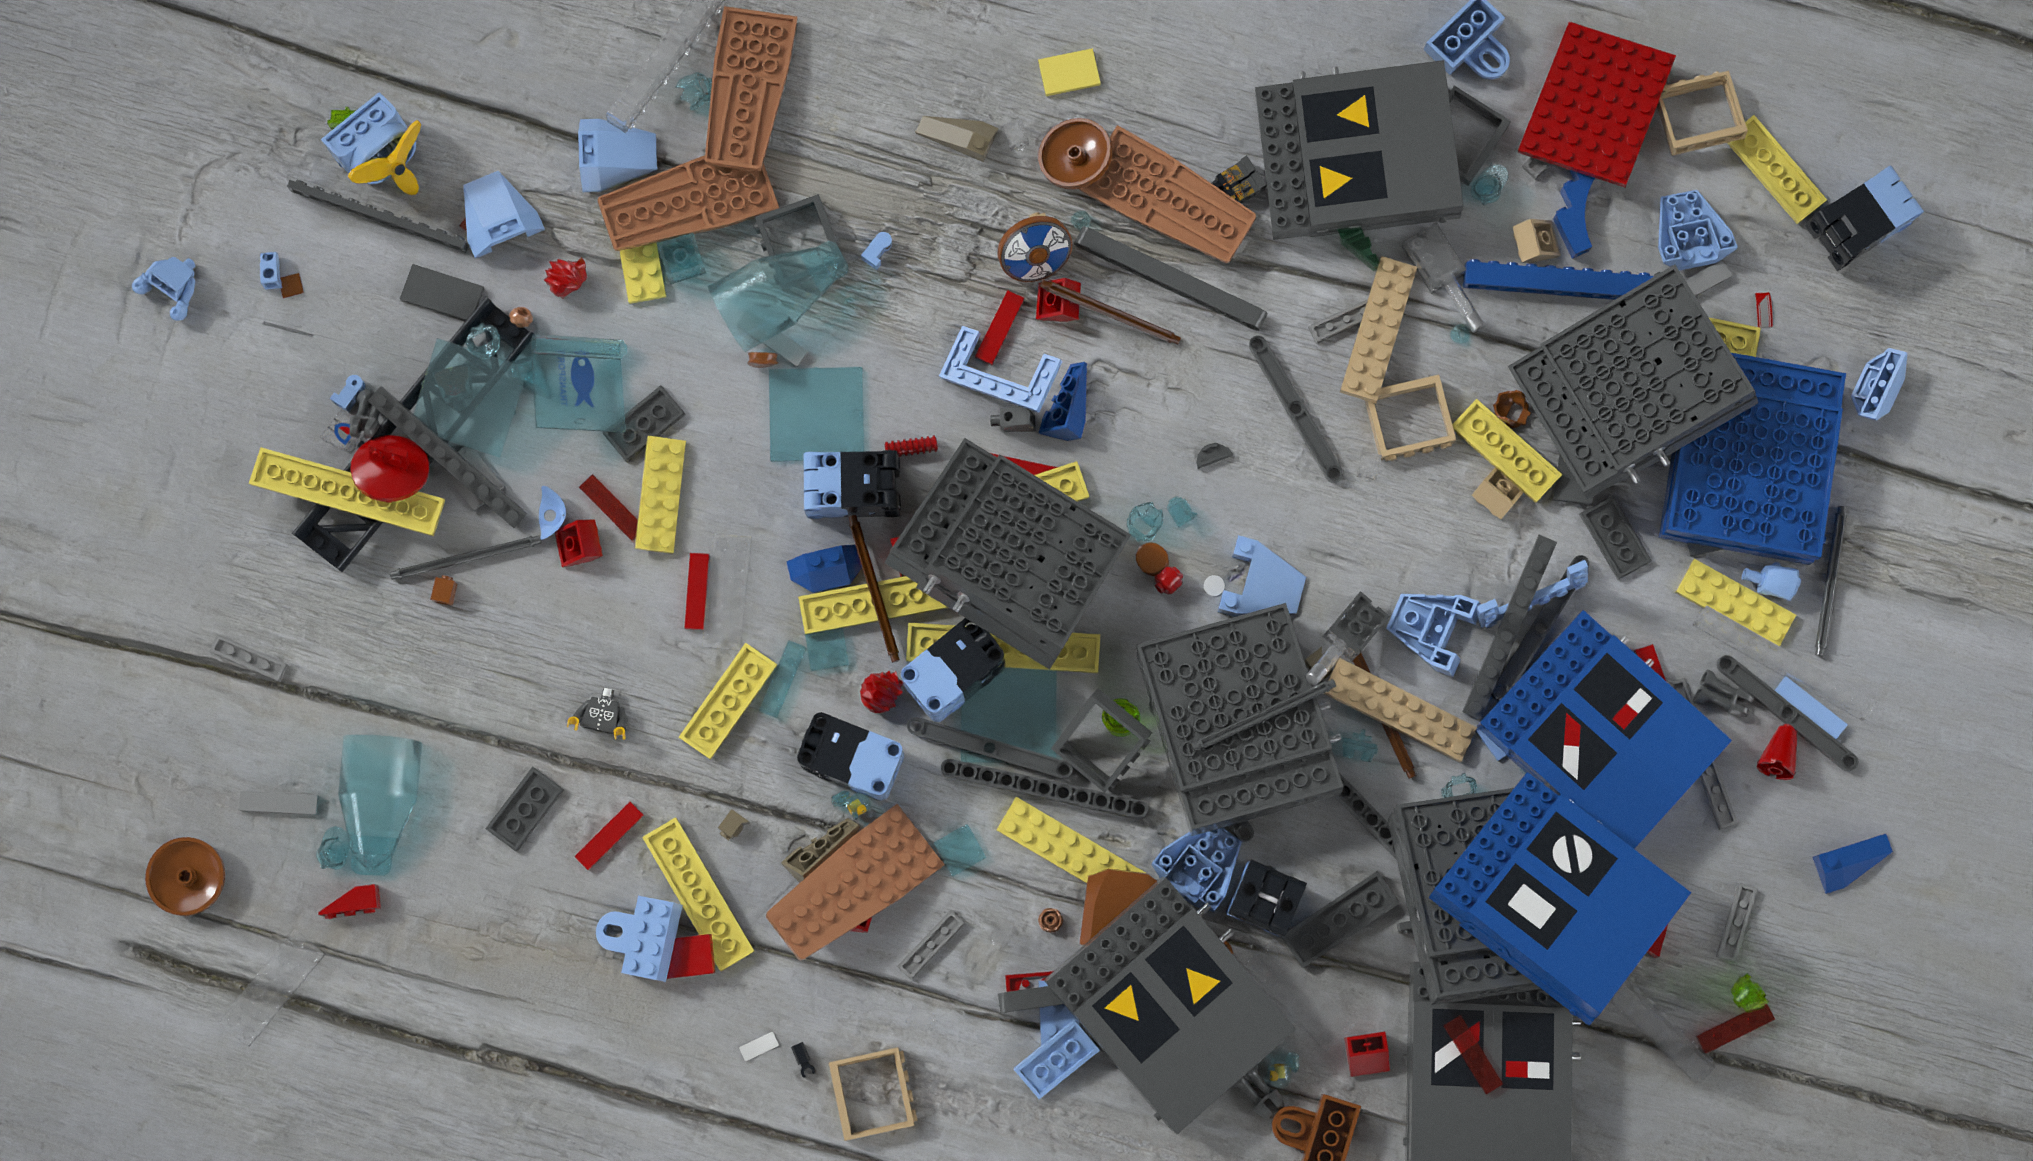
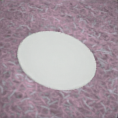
M1212 575L1205 580L1204 590L1207 594L1218 596L1224 591L1225 584L1221 577Z

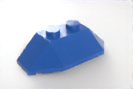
M856 545L831 547L805 553L786 561L790 580L812 593L851 585L862 568Z

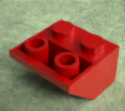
M1385 1031L1344 1038L1350 1077L1390 1071L1389 1050Z

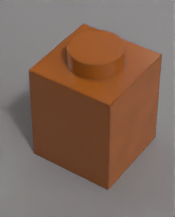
M442 575L441 578L435 577L430 600L434 603L453 606L458 584L450 576Z

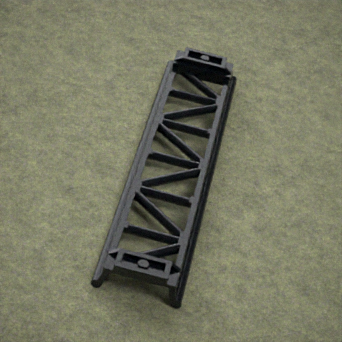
M485 297L400 402L407 409L411 410L423 396L429 428L438 435L430 391L444 402L445 400L440 389L435 386L437 382L433 371L445 369L455 355L459 353L487 374L472 376L473 383H486V385L468 405L467 409L457 411L460 414L459 418L442 437L448 443L536 334L531 330L528 331L524 327L519 328L516 324L511 323L510 317L496 307L489 298ZM480 325L484 326L492 369L463 347ZM493 334L514 349L501 366H499ZM454 402L446 403L455 410ZM386 417L372 439L391 435L397 426ZM424 451L428 457L430 466V464L434 461V458H432L426 451ZM351 461L344 471L351 472ZM315 504L292 534L340 572H343L383 522L357 515L366 524L319 525L318 523L329 511L330 507ZM366 531L352 549L330 534L331 532Z

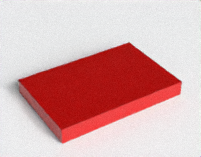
M712 934L675 938L667 979L715 973Z

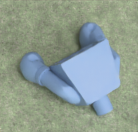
M176 257L155 261L145 273H142L141 276L133 281L132 290L136 294L143 295L151 291L152 285H154L177 302L176 306L170 310V317L175 321L184 320L188 313L189 301L194 293L196 283L193 270L195 263L189 258L182 262Z

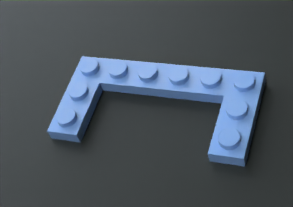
M962 326L939 377L1039 413L1060 369L1062 360L1043 354L1029 387L1019 385L966 366L981 334L979 331Z
M1583 560L1567 567L1566 579L1536 591L1528 611L1536 604L1543 605L1548 603L1550 598L1566 595L1573 588L1575 590L1583 588L1586 585L1585 583L1588 582V565L1586 561ZM1493 599L1477 606L1478 622L1481 628L1485 626L1490 628L1496 625L1497 621L1502 620L1508 604L1498 608L1496 600Z

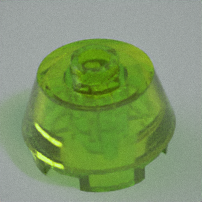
M1118 698L1113 700L1140 722V713L1137 706L1135 707L1129 703L1128 699ZM1103 710L1102 722L1113 736L1126 737L1131 734L1128 729Z
M1749 973L1742 977L1739 976L1730 989L1734 996V1003L1739 1008L1742 1007L1747 1013L1763 1009L1764 1005L1770 1002L1765 998L1767 995L1759 984L1750 980L1752 977Z

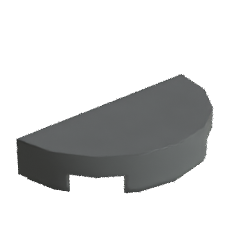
M1218 443L1208 444L1201 449L1197 456V469L1233 456V453L1224 445Z

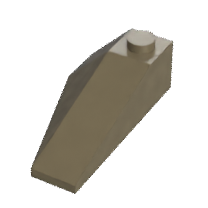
M922 116L915 133L984 162L999 128L983 121Z
M847 818L830 828L825 836L819 839L817 837L812 839V843L802 849L800 846L795 849L781 864L800 883L853 837L860 826Z

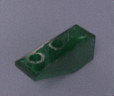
M1362 228L1337 229L1341 238V245L1372 271H1376L1379 260L1377 255L1372 253L1370 249L1372 247L1371 241L1368 236L1365 237Z

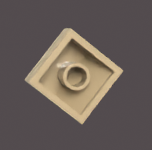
M1529 219L1513 226L1514 239L1518 246V255L1521 262L1534 263L1561 256L1552 220Z
M1494 468L1474 491L1472 496L1478 503L1483 504L1494 516L1502 519L1524 492L1497 468Z

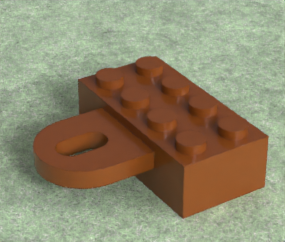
M1321 1094L1316 1113L1296 1106H1287L1280 1109L1273 1117L1272 1131L1275 1138L1282 1144L1304 1151L1301 1161H1345L1361 1106ZM1284 1118L1299 1122L1301 1130L1298 1133L1286 1131L1281 1128L1280 1123Z

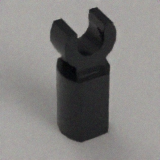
M801 1042L792 1046L791 1049L797 1064L802 1067L801 1076L803 1078L806 1077L805 1069L810 1068L812 1073L815 1074V1067L809 1064L810 1057L804 1043Z

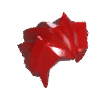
M582 257L578 261L573 262L561 259L549 261L552 268L545 270L547 277L544 281L550 286V291L555 296L564 299L568 294L578 290L582 283L586 281V263Z
M890 670L886 673L870 674L861 684V700L870 712L885 713L890 711V708L896 707L895 701L903 693L901 689L903 681L899 679L897 671L892 674Z

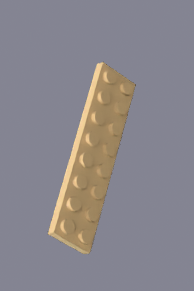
M1381 256L1340 393L1377 403L1417 270L1416 266Z
M1341 658L1337 659L1328 681L1334 679L1336 687L1323 694L1459 763L1463 760L1477 727Z

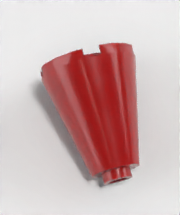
M1783 724L1777 728L1757 761L1756 767L1764 775L1770 776L1771 773L1776 775V779L1791 780L1796 774L1797 731L1792 725Z

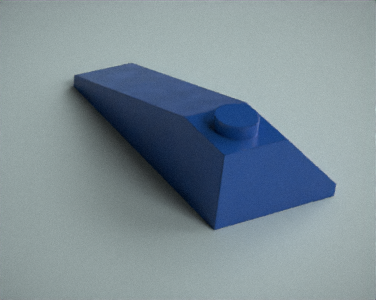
M1086 362L1070 364L1060 383L1062 387L1057 396L1054 395L1051 400L1054 402L1051 409L1043 415L1039 429L1041 435L1065 441L1081 439L1086 422Z
M1882 834L1813 856V860L1825 894L1847 887L1893 851L1887 834Z

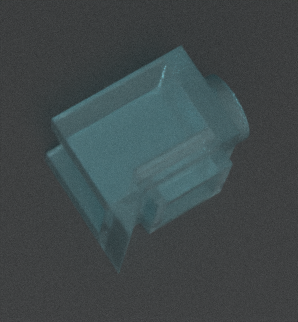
M1175 496L1168 501L1169 504L1166 509L1178 528L1197 517L1198 513L1191 512L1192 509L1185 498L1182 499V497Z

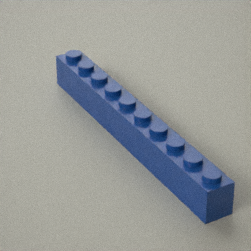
M1471 259L1464 265L1463 288L1615 300L1654 276H1650V273L1646 272L1639 273L1638 275L1631 274L1630 271L1612 273V270L1607 269L1599 272L1594 271L1592 268L1575 270L1574 267H1564L1561 269L1556 268L1554 265L1537 267L1536 264H1526V266H1522L1516 262L1499 264L1500 262L1498 261L1484 263L1478 259Z

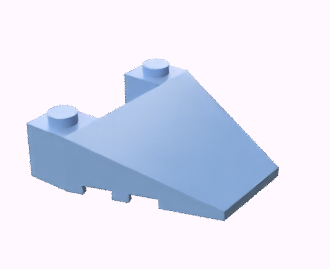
M1238 535L1232 558L1251 562L1242 595L1223 591L1217 612L1237 617L1286 603L1289 614H1296L1306 576L1259 541Z
M1401 594L1386 629L1435 671L1454 677L1460 663V658L1456 653L1445 650L1458 619L1476 625L1478 621L1477 606L1481 604L1479 601L1463 595Z

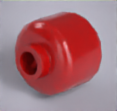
M1166 566L1155 576V588L1161 594H1173L1183 584L1182 573L1176 567Z

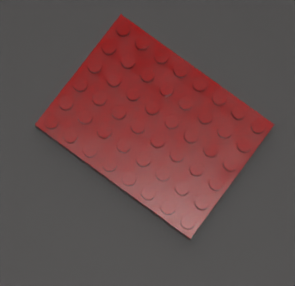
M1568 22L1518 148V153L1626 188L1676 55Z

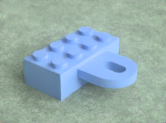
M1470 0L1426 42L1424 51L1435 61L1444 60L1445 71L1449 75L1465 62L1478 76L1489 80L1497 79L1506 72L1510 62L1509 53L1506 48L1492 36L1503 24L1505 17L1487 0ZM1490 54L1498 61L1500 66L1492 68L1484 61L1483 55Z
M638 896L634 915L616 911L605 914L597 924L596 938L603 948L625 953L621 973L666 982L683 905ZM610 925L620 926L623 933L618 938L608 936L606 932L607 927Z

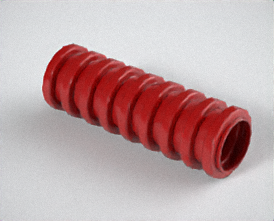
M935 435L931 438L927 436V438L921 437V439L915 438V440L909 438L908 441L903 439L901 442L900 440H897V442L891 441V443L886 441L884 444L885 450H896L900 457L904 454L905 456H908V454L914 455V453L919 455L920 452L925 454L927 451L931 453V451L937 452L938 450Z

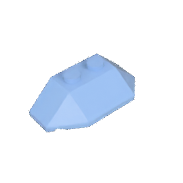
M1888 348L1884 353L1866 363L1851 395L1859 416L1877 421L1890 412L1905 380L1907 352Z

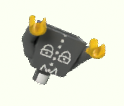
M603 688L601 698L591 697L590 700H586L576 710L574 715L568 718L567 728L569 725L574 724V730L577 731L580 723L582 728L613 734L615 740L618 735H622L623 740H625L628 719L624 708L618 702L612 701L615 690Z

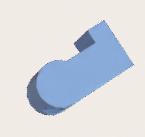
M887 232L878 233L861 255L862 260L875 270H878L881 266L880 257L892 247L890 234Z
M261 253L260 281L265 290L282 288L278 253Z
M358 375L349 376L346 380V386L340 394L333 393L330 400L349 413L356 403L358 393L365 389L364 381Z

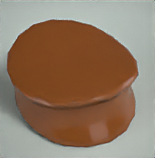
M748 353L749 361L747 364L749 366L766 368L778 364L777 353Z
M1150 542L1138 548L1136 562L1144 573L1156 576L1166 566H1169L1168 554L1162 546Z

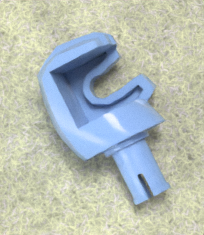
M1779 562L1764 566L1761 573L1745 568L1742 573V580L1757 583L1758 593L1768 596L1772 595L1787 601H1791L1793 596L1796 595L1801 584L1799 570L1782 567Z

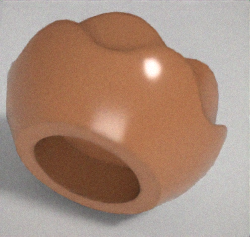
M525 307L514 308L509 314L511 323L516 324L519 328L528 327L533 322L531 312Z
M1046 908L1039 915L1038 922L1042 930L1056 932L1062 926L1063 918L1057 909Z

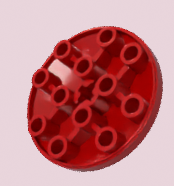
M387 435L371 439L355 452L351 461V476L358 490L369 498L387 503L404 500L413 496L425 485L429 475V461L424 450L414 441L401 436Z

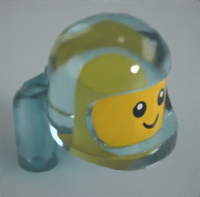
M844 790L831 797L832 805L834 807L846 806L854 820H857L859 815L868 812L871 808L869 797L862 793H856L849 797V791Z
M1288 1052L1285 1063L1267 1065V1069L1270 1070L1269 1082L1273 1087L1285 1088L1290 1084L1291 1071L1297 1073L1300 1068L1299 1054Z

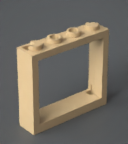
M1716 71L1712 75H1699L1691 80L1686 81L1682 79L1674 84H1665L1657 109L1672 156L1745 139L1748 130L1729 71L1720 73ZM1723 85L1735 127L1675 140L1663 99Z
M1439 375L1382 387L1378 400L1435 387L1447 432L1445 437L1386 450L1375 404L1364 400L1380 461H1394L1397 459L1396 457L1404 455V458L1414 456L1416 452L1420 451L1422 453H1429L1434 451L1433 448L1441 447V449H1446L1454 444L1456 437Z
M898 1047L829 1062L844 1141L915 1126L914 1122L918 1121L916 1110H912L910 1102L914 1101L912 1090H907L906 1082H910L908 1071H904L902 1063L905 1062L904 1052L899 1051ZM894 1055L908 1121L852 1133L839 1067Z

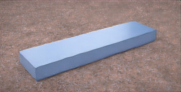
M1786 676L1774 690L1835 739L1839 737L1848 725Z

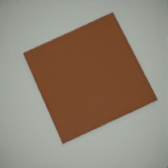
M299 273L280 278L282 282V288L280 289L283 298L304 293Z

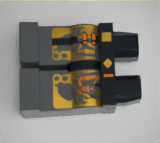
M1247 155L1232 167L1218 174L1211 183L1241 204L1264 191L1267 185Z

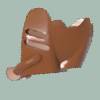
M1519 390L1499 393L1496 403L1493 404L1497 417L1510 428H1517L1520 425L1525 426L1528 416L1531 415V412L1528 411L1529 407L1525 395ZM1513 404L1523 407L1517 421L1507 418Z

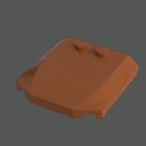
M1110 868L1093 875H1088L1079 944H1086L1157 880L1148 873Z

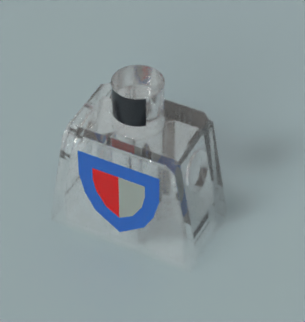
M344 409L339 411L320 436L326 443L349 454L367 442L363 439L364 431H361L358 438L350 436L351 416Z

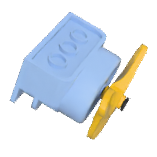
M380 92L321 139L339 166L349 173L348 178L352 182L378 184L392 177L396 185L406 194L416 195L418 193L419 185L417 179L405 165L415 153L416 139L421 129V123L416 120L407 129L406 123L396 108Z

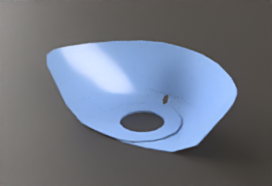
M547 486L541 487L542 499L539 508L541 540L555 533L563 524L566 516L564 502L558 494ZM547 510L555 511L556 518L553 521L545 520L544 513Z

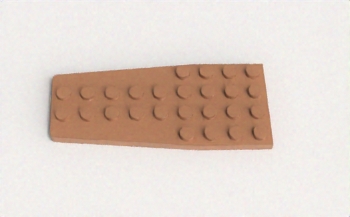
M724 6L714 57L705 162L707 165L754 172L762 170L789 71L798 22L797 16Z
M1117 125L1109 137L1113 152L1108 169L1096 182L1079 190L1131 220L1217 260L1229 263L1255 222L1256 214L1166 152Z
M705 155L598 198V205L615 251L728 227L754 219L758 215L779 208L764 163L761 171L754 172L707 165Z
M896 804L844 843L766 913V918L798 960L802 961L900 900L945 864L899 805Z

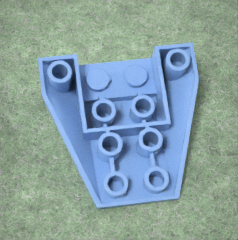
M580 119L578 141L582 192H602L657 171L655 133L603 119Z
M499 171L463 185L467 241L475 259L493 252L491 246L525 232L527 237L545 230L538 212Z
M1698 190L1662 196L1660 198L1658 250L1663 264L1670 267L1676 265L1680 271L1715 264L1737 250L1738 247L1732 231Z
M1219 828L1195 836H1191V833L1188 832L1163 848L1151 865L1159 878L1166 877L1191 905L1201 908L1206 903H1209L1211 905L1209 911L1214 912L1226 896L1242 841L1225 828Z

